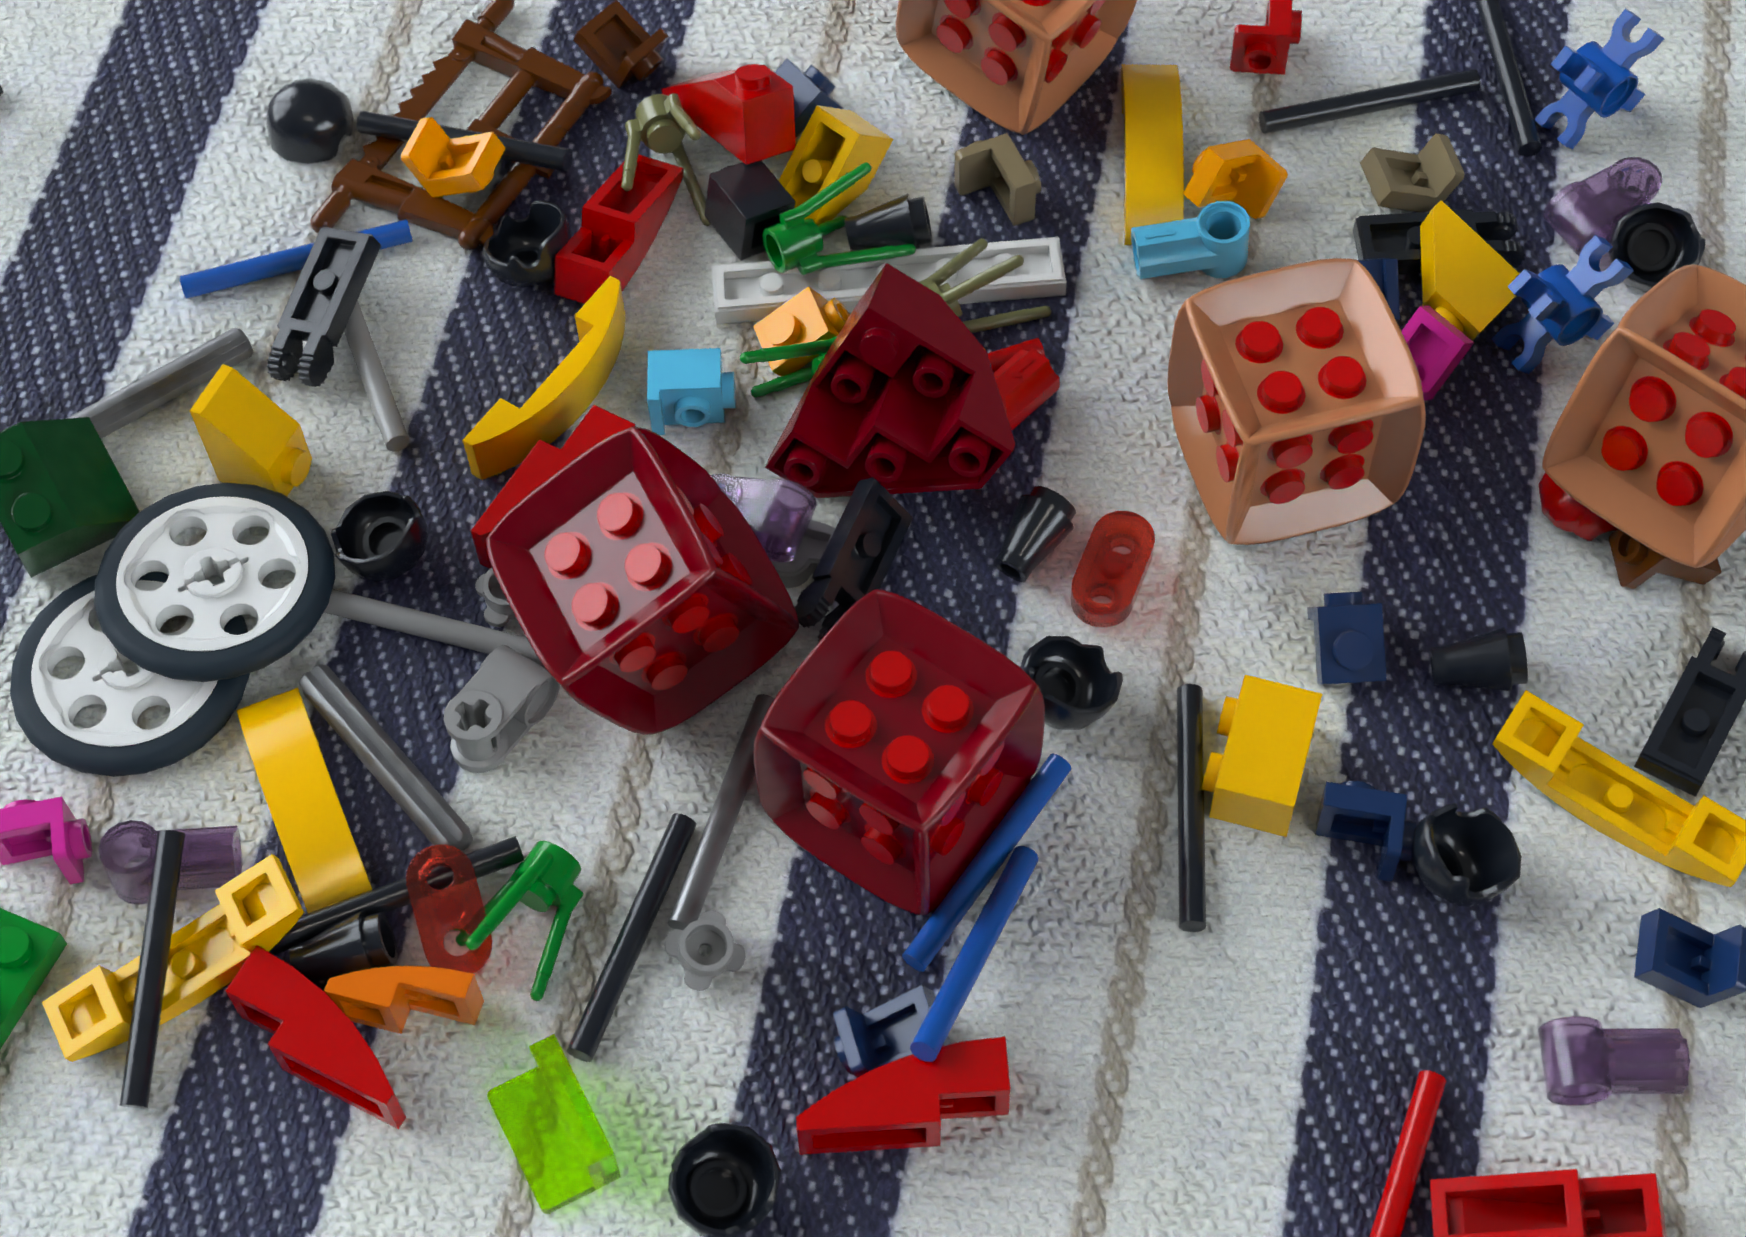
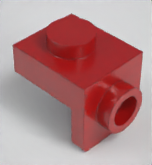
M1268 0L1264 26L1236 25L1230 57V70L1234 72L1285 75L1290 44H1299L1302 10H1292V0Z

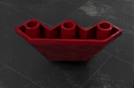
M886 263L855 306L818 366L772 451L765 468L816 498L850 497L859 480L872 477L890 494L981 489L1013 452L1015 441L985 348L939 294Z

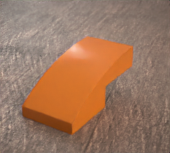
M391 966L350 972L329 978L324 992L352 1022L402 1034L411 1009L476 1025L484 1003L482 993L473 973L428 966Z

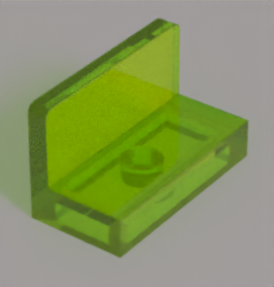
M555 1034L529 1046L535 1068L492 1088L487 1093L490 1105L544 1214H550L621 1178L614 1152Z

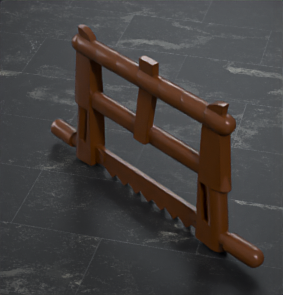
M492 0L477 17V23L469 19L463 22L452 38L454 46L448 56L433 62L435 70L421 76L424 84L410 89L412 98L398 103L400 112L391 116L416 121L425 118L465 68L473 61L511 78L479 118H475L466 130L481 133L494 132L497 136L513 138L499 131L498 128L532 86L566 98L532 141L558 146L568 133L567 131H570L585 112V109L590 104L595 105L606 100L612 94V90L610 87L603 86L604 80L597 72L583 74L538 51L535 47L526 50L494 33L513 10L515 0ZM375 136L376 141L362 146L365 155L360 161L352 158L336 174L331 185L332 193L312 215L310 226L316 233H319L323 227L333 228L351 206L350 201L355 199L398 213L397 219L399 221L407 219L409 223L458 239L459 245L465 250H474L480 244L484 246L486 240L495 235L494 224L507 211L529 183L531 177L538 174L549 179L555 170L512 162L514 165L479 209L473 213L443 199L444 196L433 198L424 187L420 188L381 171L404 144V141Z

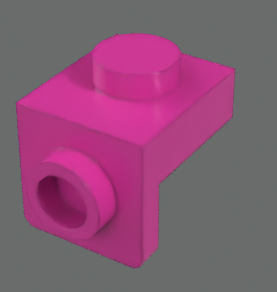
M1419 306L1401 332L1416 364L1421 380L1423 398L1426 401L1432 400L1474 342L1432 307Z
M62 796L41 801L17 800L0 809V862L2 865L53 855L54 861L70 885L84 882L83 859L92 856L90 831L84 818L76 819Z

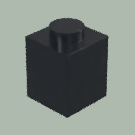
M762 160L748 165L742 162L709 174L704 216L741 261L766 251L763 242L764 230L779 224V215L794 209L796 201Z

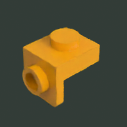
M433 117L420 119L401 153V160L431 197L434 198L484 190L493 179L494 170L506 147L494 132L450 139Z
M1250 139L1208 146L1195 160L1192 167L1193 176L1183 194L1198 208L1217 201H1234L1243 207L1253 219L1265 217L1287 179L1288 173Z
M808 286L756 323L753 328L762 349L828 340L839 334L850 314L837 299L833 298L828 301ZM819 355L769 361L768 363L774 373L783 376L799 370Z

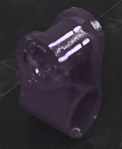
M1640 157L1620 159L1608 168L1561 189L1546 205L1543 217L1579 256L1583 247L1595 235L1609 242L1615 224L1635 206L1650 204L1651 199L1658 194L1661 188L1662 173L1649 160Z
M725 473L711 475L721 491L729 497L745 517L769 559L778 563H787L794 560L817 507L814 495L802 485L786 479L765 480L731 476Z

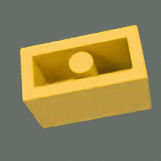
M1245 675L1239 698L1225 697L1217 734L1228 736L1224 754L1211 751L1201 789L1213 793L1209 813L1210 818L1287 837L1322 698L1321 693Z

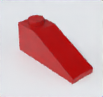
M764 64L744 65L738 69L712 73L661 88L664 95L677 94L682 108L695 125L746 165L794 150L796 147L793 86Z

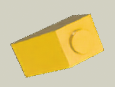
M817 105L778 181L796 201V208L862 163H869L871 165L870 173L804 218V220L808 218L813 219L817 225L832 220L868 189L893 138L851 110Z
M1440 200L1420 225L1423 306L1432 307L1473 341L1516 297L1507 286L1520 273Z
M222 364L189 410L217 478L223 483L257 485L287 497L294 486H299L305 480L311 466L312 457L301 426L238 371Z

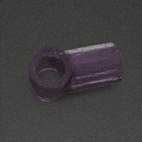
M129 820L116 824L104 834L98 848L100 861L117 896L127 903L139 905L148 903L158 831H155L152 826L143 821ZM237 825L174 829V831L186 834L178 890L220 888L242 873L241 836ZM147 858L139 866L124 868L133 859Z
M1582 1016L1553 1019L1543 1023L1538 1028L1547 1099L1554 1104L1564 1106L1588 1105L1603 1101L1611 1094H1683L1688 1087L1690 1056L1687 1039L1682 1037L1679 1028H1602V1023L1597 1019Z

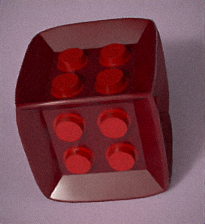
M631 427L622 430L592 446L516 504L496 524L486 539L488 557L497 581L526 638L547 671L579 705L633 733L653 735L671 729L690 719L772 659L787 645L799 629L796 609L785 585L757 536L736 505L721 491L713 477L702 466L668 440L645 428Z
M875 589L859 599L831 627L795 670L769 707L754 743V766L761 805L766 814L789 838L817 859L882 900L902 910L926 916L939 906L1036 772L1041 759L1044 738L1045 704L1043 694L1034 680L1022 668L984 641L915 601L896 593Z

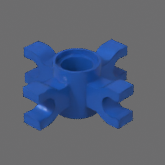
M1626 8L1616 19L1610 40L1604 47L1595 41L1584 44L1576 51L1565 46L1551 63L1560 72L1559 81L1569 90L1559 101L1543 108L1534 120L1542 127L1551 130L1560 117L1566 116L1568 121L1567 128L1560 134L1557 140L1568 148L1573 149L1582 139L1587 120L1593 112H1596L1602 118L1613 115L1621 108L1631 112L1646 95L1637 88L1639 79L1629 69L1637 59L1655 51L1665 38L1648 28L1640 40L1631 42V30L1641 19Z
M1595 235L1583 247L1577 265L1571 271L1562 264L1551 266L1538 275L1524 269L1507 286L1514 295L1521 297V301L1527 307L1529 313L1520 322L1503 327L1492 340L1498 347L1510 350L1519 339L1522 338L1524 340L1522 354L1511 362L1518 371L1529 374L1538 366L1543 359L1547 345L1553 339L1560 346L1573 344L1586 335L1598 340L1615 324L1608 315L1603 314V309L1594 298L1603 289L1623 282L1634 270L1627 262L1617 258L1606 270H1600V259L1612 248L1606 239Z

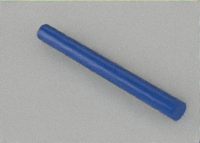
M407 219L358 231L359 233L372 234L381 244L380 250L413 242ZM314 243L179 276L184 296L188 299L302 270Z
M1057 754L1049 755L902 954L904 961L920 972L925 971L1069 774L1072 768L1067 760Z
M1017 846L1011 854L910 1045L912 1054L918 1059L932 1062L937 1058L1038 863V855L1031 848Z

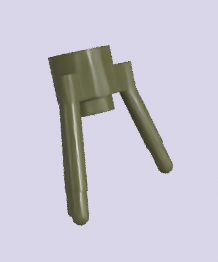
M673 93L668 96L664 94L651 95L639 103L635 111L636 119L628 120L625 123L628 140L622 173V189L630 191L633 187L640 141H643L645 146L657 153L667 154L672 152L677 165L684 168L683 180L703 225L710 226L711 223L704 216L706 199L682 142L685 133L692 140L697 141L701 137V132L682 108L677 94Z
M981 238L967 249H964L930 277L919 283L939 294L959 317L963 314L958 299L1022 266L1024 259L1021 255H1015L952 288L948 283L941 285L987 248L988 242ZM1049 306L1027 308L963 321V323L971 333L1046 318L1051 315V308Z

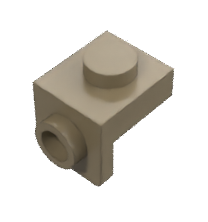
M1008 133L988 140L976 141L955 152L954 186L960 195L990 186L1013 226L1035 219L1036 194L1041 192L1040 177L1031 160H1023Z
M1437 133L1434 134L1418 155L1372 147L1360 162L1371 188V193L1378 206L1414 212H1430L1440 200L1444 202L1465 175L1449 137Z

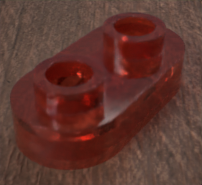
M1115 511L1104 515L1095 524L1071 585V607L1075 615L1084 623L1094 627H1112L1123 622L1131 613L1154 551L1155 533L1151 524L1144 517L1130 511ZM1116 547H1126L1129 550H1131V552L1128 554H1121L1119 552L1113 551L1112 549ZM1098 596H1104L1109 598L1112 602L1105 604L1097 603L1092 599Z
M445 844L426 847L413 857L406 873V885L425 957L430 967L453 969L473 973L476 976L486 967L490 960L493 948L491 935L484 940L479 948L476 950L469 949L460 956L449 954L444 947L445 940L451 933L460 931L470 936L486 917L473 865L465 853L456 847ZM435 867H447L454 874L453 882L448 888L437 890L428 884V874Z

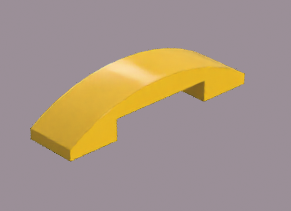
M1121 64V105L1124 119L1125 164L1124 245H1132L1131 228L1184 219L1183 118L1180 78L1177 65Z
M609 276L574 315L579 343L524 405L518 408L500 398L463 439L473 476L483 480L522 463L539 439L551 444L570 428L593 402L606 383L616 363L624 337L626 315L620 280Z
M298 687L236 710L261 788L307 912L311 913L372 890V885L350 831Z
M1525 690L1492 743L1497 751L1524 778L1584 823L1645 857L1712 883L1732 887L1736 883L1746 865L1745 819L1704 795L1695 806L1579 738L1578 734L1584 726L1583 723Z
M273 854L269 855L216 889L215 893L220 904L172 934L159 1026L186 1012L232 982L256 945L269 952L303 915L304 911L278 857ZM140 955L114 972L98 965L42 1001L65 1059L73 1062L129 1040Z

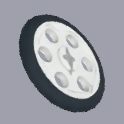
M237 483L196 486L164 497L140 511L120 529L105 551L96 576L94 608L103 633L117 651L141 668L176 680L208 682L232 679L267 667L290 653L313 631L328 606L335 581L334 552L325 530L310 512L281 493L257 485ZM260 526L269 530L267 537L257 544L244 545L236 541L238 535L247 528ZM194 527L207 531L205 537L197 544L180 546L174 543L175 537L185 529ZM284 569L295 573L292 582L283 588L271 589L262 585L263 579L275 570ZM158 571L169 575L167 581L155 590L143 591L135 587L137 581L149 572ZM217 574L224 582L213 586L206 579ZM244 614L258 619L254 628L247 633L232 635L224 631L227 622L235 616ZM184 615L194 620L192 626L180 635L168 636L160 632L163 623L172 617Z
M158 571L149 572L137 581L135 587L143 591L155 590L167 581L169 575ZM94 575L65 590L37 615L23 635L13 661L10 696L16 720L30 743L51 760L79 772L116 777L145 774L175 764L202 748L226 725L242 700L250 673L232 679L197 682L171 679L138 666L139 672L127 677L123 664L130 659L119 653L103 632L93 628L98 618L94 608L95 580L97 576ZM239 615L230 619L225 625L224 631L232 635L247 633L248 629L244 617ZM188 617L185 625L179 630L162 634L177 636L185 633L192 626L194 620ZM71 656L85 659V664L77 675L69 679H57L52 676L54 667L60 660ZM99 704L107 708L103 720L96 726L81 729L73 725L75 716L84 707ZM160 705L170 709L169 718L160 727L148 730L137 726L138 717L147 708Z

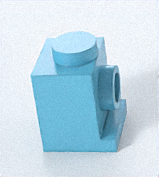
M721 348L648 351L647 403L652 431L658 435H665V425L681 424L688 427H697L706 423H725V409L736 408V387L734 372H723Z

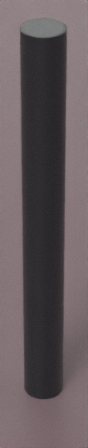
M1475 0L1519 153L1524 157L1536 155L1541 151L1542 144L1499 0Z
M1476 69L1261 111L1259 113V124L1262 133L1267 134L1477 92L1480 90L1481 85L1480 76Z
M361 111L356 125L357 131L362 134L408 142L419 121ZM440 125L450 139L482 134L481 132ZM497 136L506 147L500 160L568 172L571 168L573 160L571 149Z
M1183 684L1177 688L1179 928L1186 932H1199L1206 928L1204 790H1201L1204 780L1203 689L1196 684Z
M673 814L567 1048V1052L576 1059L591 1062L594 1058L696 828V822L686 815Z
M159 830L157 834L119 1106L148 1108L186 835L183 832L174 830Z
M516 836L305 914L300 917L292 929L269 953L276 955L287 951L291 945L304 942L362 910L366 911L369 915L379 912L385 914L523 862L524 857Z

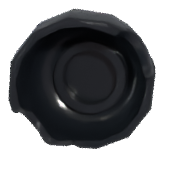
M310 78L295 80L276 92L268 104L267 130L272 150L288 161L311 164L331 160L338 154V147L345 134L346 136L352 135L353 113L350 100L345 93L332 83Z
M541 200L531 203L529 215L524 219L515 220L507 214L504 215L496 234L485 242L482 254L486 266L501 282L514 287L536 286L553 280L555 278V255L572 238L567 215L558 204Z
M1656 202L1635 206L1617 221L1609 241L1612 248L1608 252L1611 263L1617 258L1627 262L1634 270L1624 282L1631 287L1648 292L1674 270L1686 265H1699L1705 250V239L1700 235L1692 216L1688 212L1680 208H1673L1671 205Z
M391 491L364 494L345 509L337 527L331 530V537L337 552L335 557L353 574L373 582L398 578L415 567L425 552L427 525L421 509L408 495L402 496Z
M1046 636L1027 650L1023 655L1020 667L1034 680L1043 694L1045 724L1058 730H1080L1103 717L1117 702L1123 682V676L1120 671L1111 672L1107 667L1104 659V650L1101 646L1081 644L1078 640L1069 636Z
M1451 803L1432 811L1414 828L1412 859L1424 886L1430 892L1454 905L1472 907L1485 903L1501 894L1520 878L1522 856L1513 833L1493 811L1488 808H1482L1472 812L1456 811L1458 805Z
M726 1123L712 1124L688 1141L677 1152L671 1163V1172L668 1176V1193L678 1218L700 1236L737 1237L758 1226L772 1210L777 1198L781 1169L771 1144L752 1128Z

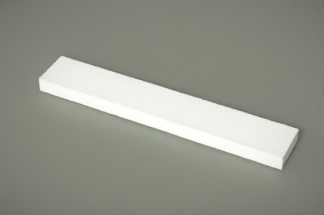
M1059 237L988 243L985 250L941 285L948 283L952 288L998 263L1000 264L1015 255H1021L1024 259L1022 266L958 299L959 304L1066 295V277ZM972 244L919 248L911 256L823 268L804 276L801 275L798 268L779 273L770 261L711 266L716 325L761 321L808 286L828 301L833 298L837 299L846 308L848 313H852L859 300L886 263L920 282L930 277Z

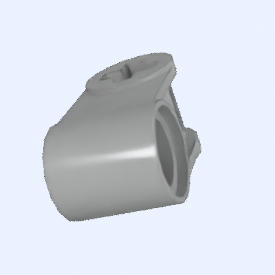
M501 645L495 648L483 661L477 673L449 701L444 710L443 720L447 732L451 736L450 749L454 761L462 769L472 773H484L497 768L504 762L506 756L531 727L546 716L557 698L560 684L547 669L509 646Z

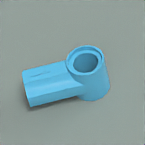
M1217 201L1204 207L1196 218L1131 228V242L1137 276L1140 279L1197 270H1201L1206 275L1214 278H1229L1237 275L1244 269L1248 259L1250 217L1239 204L1230 201Z

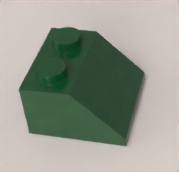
M89 417L24 421L0 431V522L31 578L115 538L120 529L140 512Z

